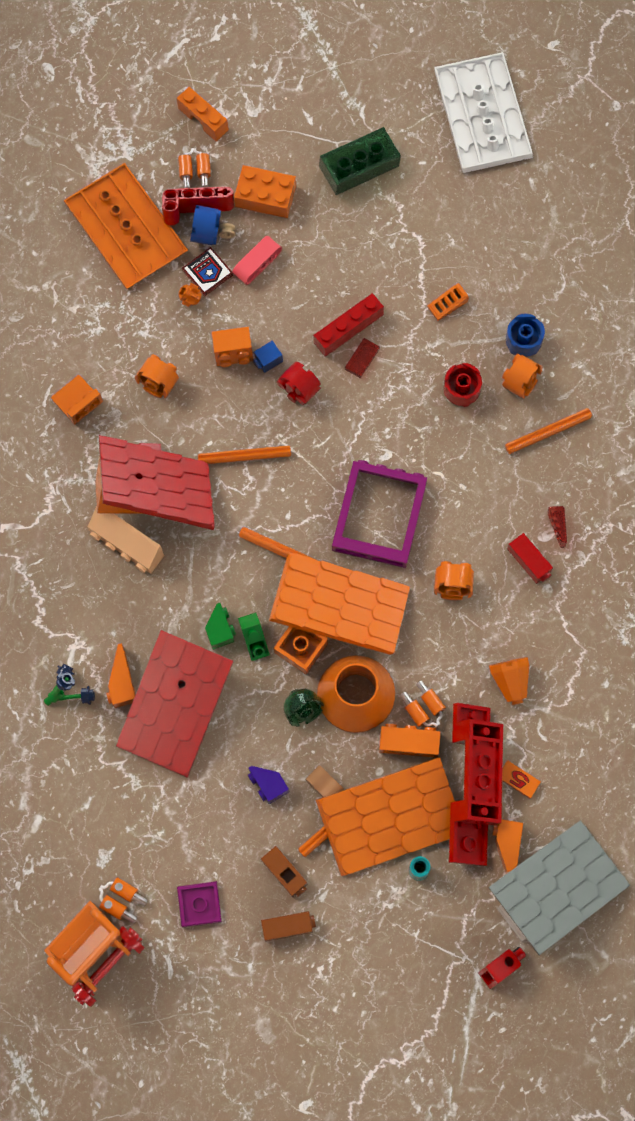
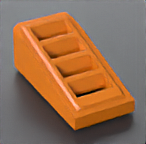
M457 283L427 305L437 321L466 304L469 296L462 286ZM449 297H451L455 303H452ZM443 301L448 305V308L444 306ZM439 305L443 312L440 313L435 306Z

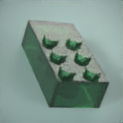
M382 127L321 155L319 168L335 195H338L399 167L401 155L385 128Z

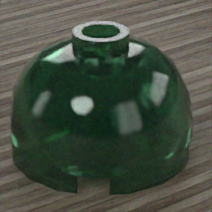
M306 688L295 689L290 692L284 702V714L292 726L298 727L300 726L299 723L305 721L308 724L315 720L322 713L321 706H324V704L314 691Z

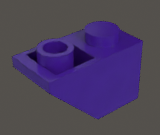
M255 766L248 768L250 771L248 777L253 785L257 783L260 790L257 792L263 802L267 800L271 804L290 792L279 772Z

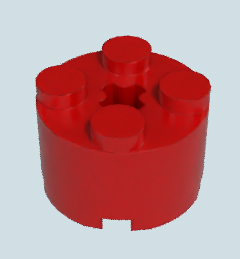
M294 362L279 377L276 383L280 388L285 389L288 393L287 397L293 403L298 401L301 405H305L321 389L319 387L321 383L312 371H305L303 369L304 365L302 363Z
M469 363L450 367L444 380V395L451 403L463 407L469 406L478 399L482 387V378L479 370Z

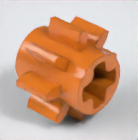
M193 283L183 285L178 294L182 304L187 307L197 305L202 296L198 286Z

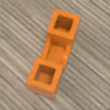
M188 87L177 97L178 109L189 119L195 117L202 124L204 132L216 142L229 130L228 120L192 88Z

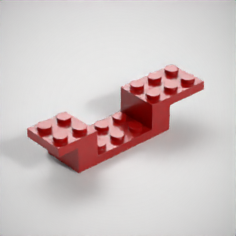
M463 703L453 704L452 743L465 745L464 800L451 802L449 863L487 866L488 826L502 823L503 724L490 722L491 708Z

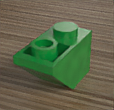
M221 603L216 604L205 627L213 650L233 643V636L236 635L233 625H229L227 622V618H230L227 608H222Z
M257 613L238 618L251 661L269 656L270 653Z

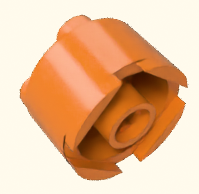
M152 354L136 374L135 380L138 384L141 382L144 385L143 389L149 394L161 398L163 395L166 398L179 377L176 373L177 368L173 364H166L158 356Z
M516 354L512 361L513 365L510 369L507 368L502 376L505 379L502 386L524 399L537 384V373L541 375L543 366L524 355Z
M449 561L441 562L440 566L435 570L434 594L437 595L439 593L441 598L447 600H462L463 596L467 595L468 598L472 597L474 571L471 569V564H452Z

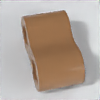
M320 765L305 779L322 797L344 790Z

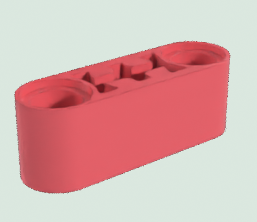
M265 236L236 264L232 273L246 285L250 284L280 254L282 247L271 237Z

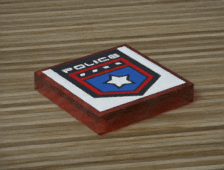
M211 247L182 267V271L193 284L198 286L204 297L233 276L232 271Z

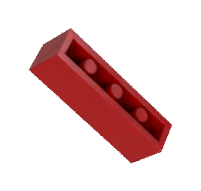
M371 293L313 335L314 344L326 357L384 315V306Z

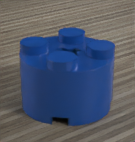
M196 205L190 242L216 245L221 210Z
M532 314L516 316L509 323L506 333V345L510 353L513 355H524L525 357L537 354L542 346L545 335L543 323Z

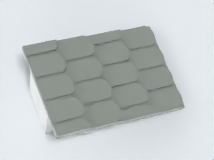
M580 820L488 888L501 904L497 908L521 942L527 939L537 954L540 955L628 888L630 884Z

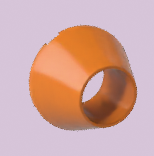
M358 655L347 656L332 663L322 674L317 689L318 704L325 718L335 727L353 733L366 732L383 723L389 716L395 701V687L389 672L376 660ZM353 675L367 678L375 688L374 695L363 704H350L344 701L338 694L337 689L345 678Z

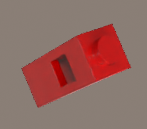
M524 533L508 544L507 550L536 584L540 581L545 582L552 576L550 573L553 567Z

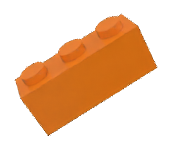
M385 724V726H381L379 753L438 758L441 731H436V728L425 727V730H419L416 726L407 725L405 728H397L396 724Z

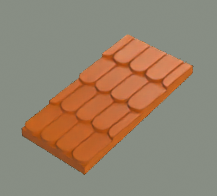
M125 163L64 200V203L126 290L188 251L172 227L164 223L162 213Z
M290 553L286 558L269 621L391 655L395 652L410 586L385 578H378L360 571L346 569L325 561H318L300 554Z
M440 757L316 800L341 876L450 839V804L455 802Z

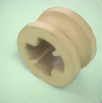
M224 223L219 225V236L221 238L230 239L235 237V226L233 224Z

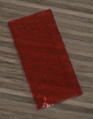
M363 338L345 366V370L361 379L380 350V346Z

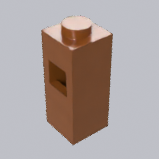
M277 846L261 858L263 864L292 898L295 895L297 897L301 896L307 890L305 887L308 885L306 880Z
M309 911L261 920L265 942L313 933L312 928L316 927L314 915L310 916Z

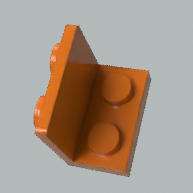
M77 375L51 397L53 402L74 425L103 402L96 388L93 390L80 375Z

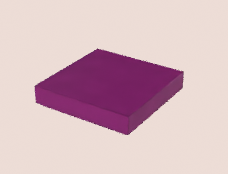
M217 881L177 887L182 928L222 922Z

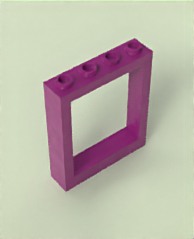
M364 460L353 461L332 543V551L406 568L425 493L427 477H424L421 473H406L405 470L399 468L395 470L388 469L387 466L382 464L371 465ZM358 472L418 485L402 551L342 537Z

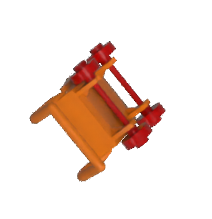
M89 901L44 951L49 956L46 960L47 964L68 985L73 986L71 989L75 994L74 998L80 1004L84 1005L86 1003L92 1007L97 1001L93 997L95 995L93 992L98 990L96 985L124 954L129 956L132 949L140 954L145 947L141 943L143 939L139 937L135 930L131 927L128 930L124 926L118 930L106 915ZM110 946L116 947L110 956L89 977L87 971Z

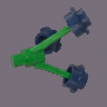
M64 663L62 666L58 665L56 686L48 693L44 703L49 706L59 700L81 698L82 704L88 703L91 705V702L95 701L94 689H90V686L81 688V694H64V691L70 690L75 685V679L72 677L75 673L72 672V667Z

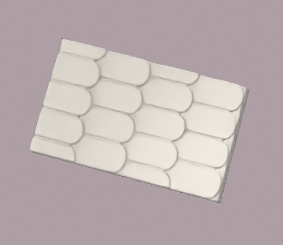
M503 52L434 67L442 102L463 173L533 158Z

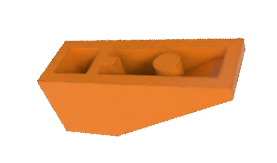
M122 643L117 646L108 684L109 692L106 693L109 704L112 703L114 708L132 704L136 695Z
M502 819L501 824L493 826L492 835L496 836L495 843L505 873L507 874L516 868L518 864L523 823Z

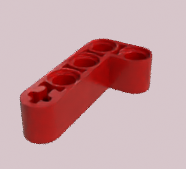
M230 187L167 189L162 194L164 223L167 225L178 224L180 213H194L196 205L221 210V212L230 211L235 206L233 189Z

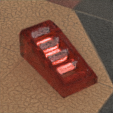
M551 506L547 511L560 548H565L567 544L565 509L563 506Z

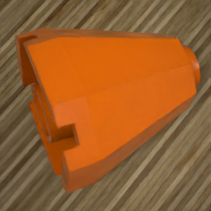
M528 657L489 665L490 673L507 702H512V705L523 703V699L527 698Z

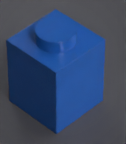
M270 341L254 351L253 362L258 369L261 368L266 373L283 362V355L275 343Z

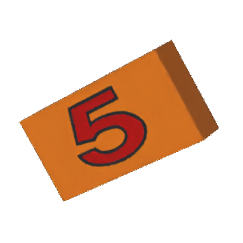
M508 760L503 766L502 782L531 799L541 781Z

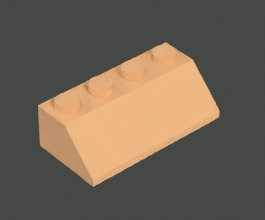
M96 506L88 524L89 535L97 541L100 539L106 543L105 546L111 551L117 550L125 561H133L136 564L135 567L141 572L145 573L147 571L151 574L164 557L161 546L117 515L97 513Z

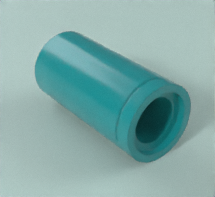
M418 856L411 861L409 874L416 881L424 880L429 874L430 862L425 857ZM422 865L425 871L418 873L415 871L414 866Z

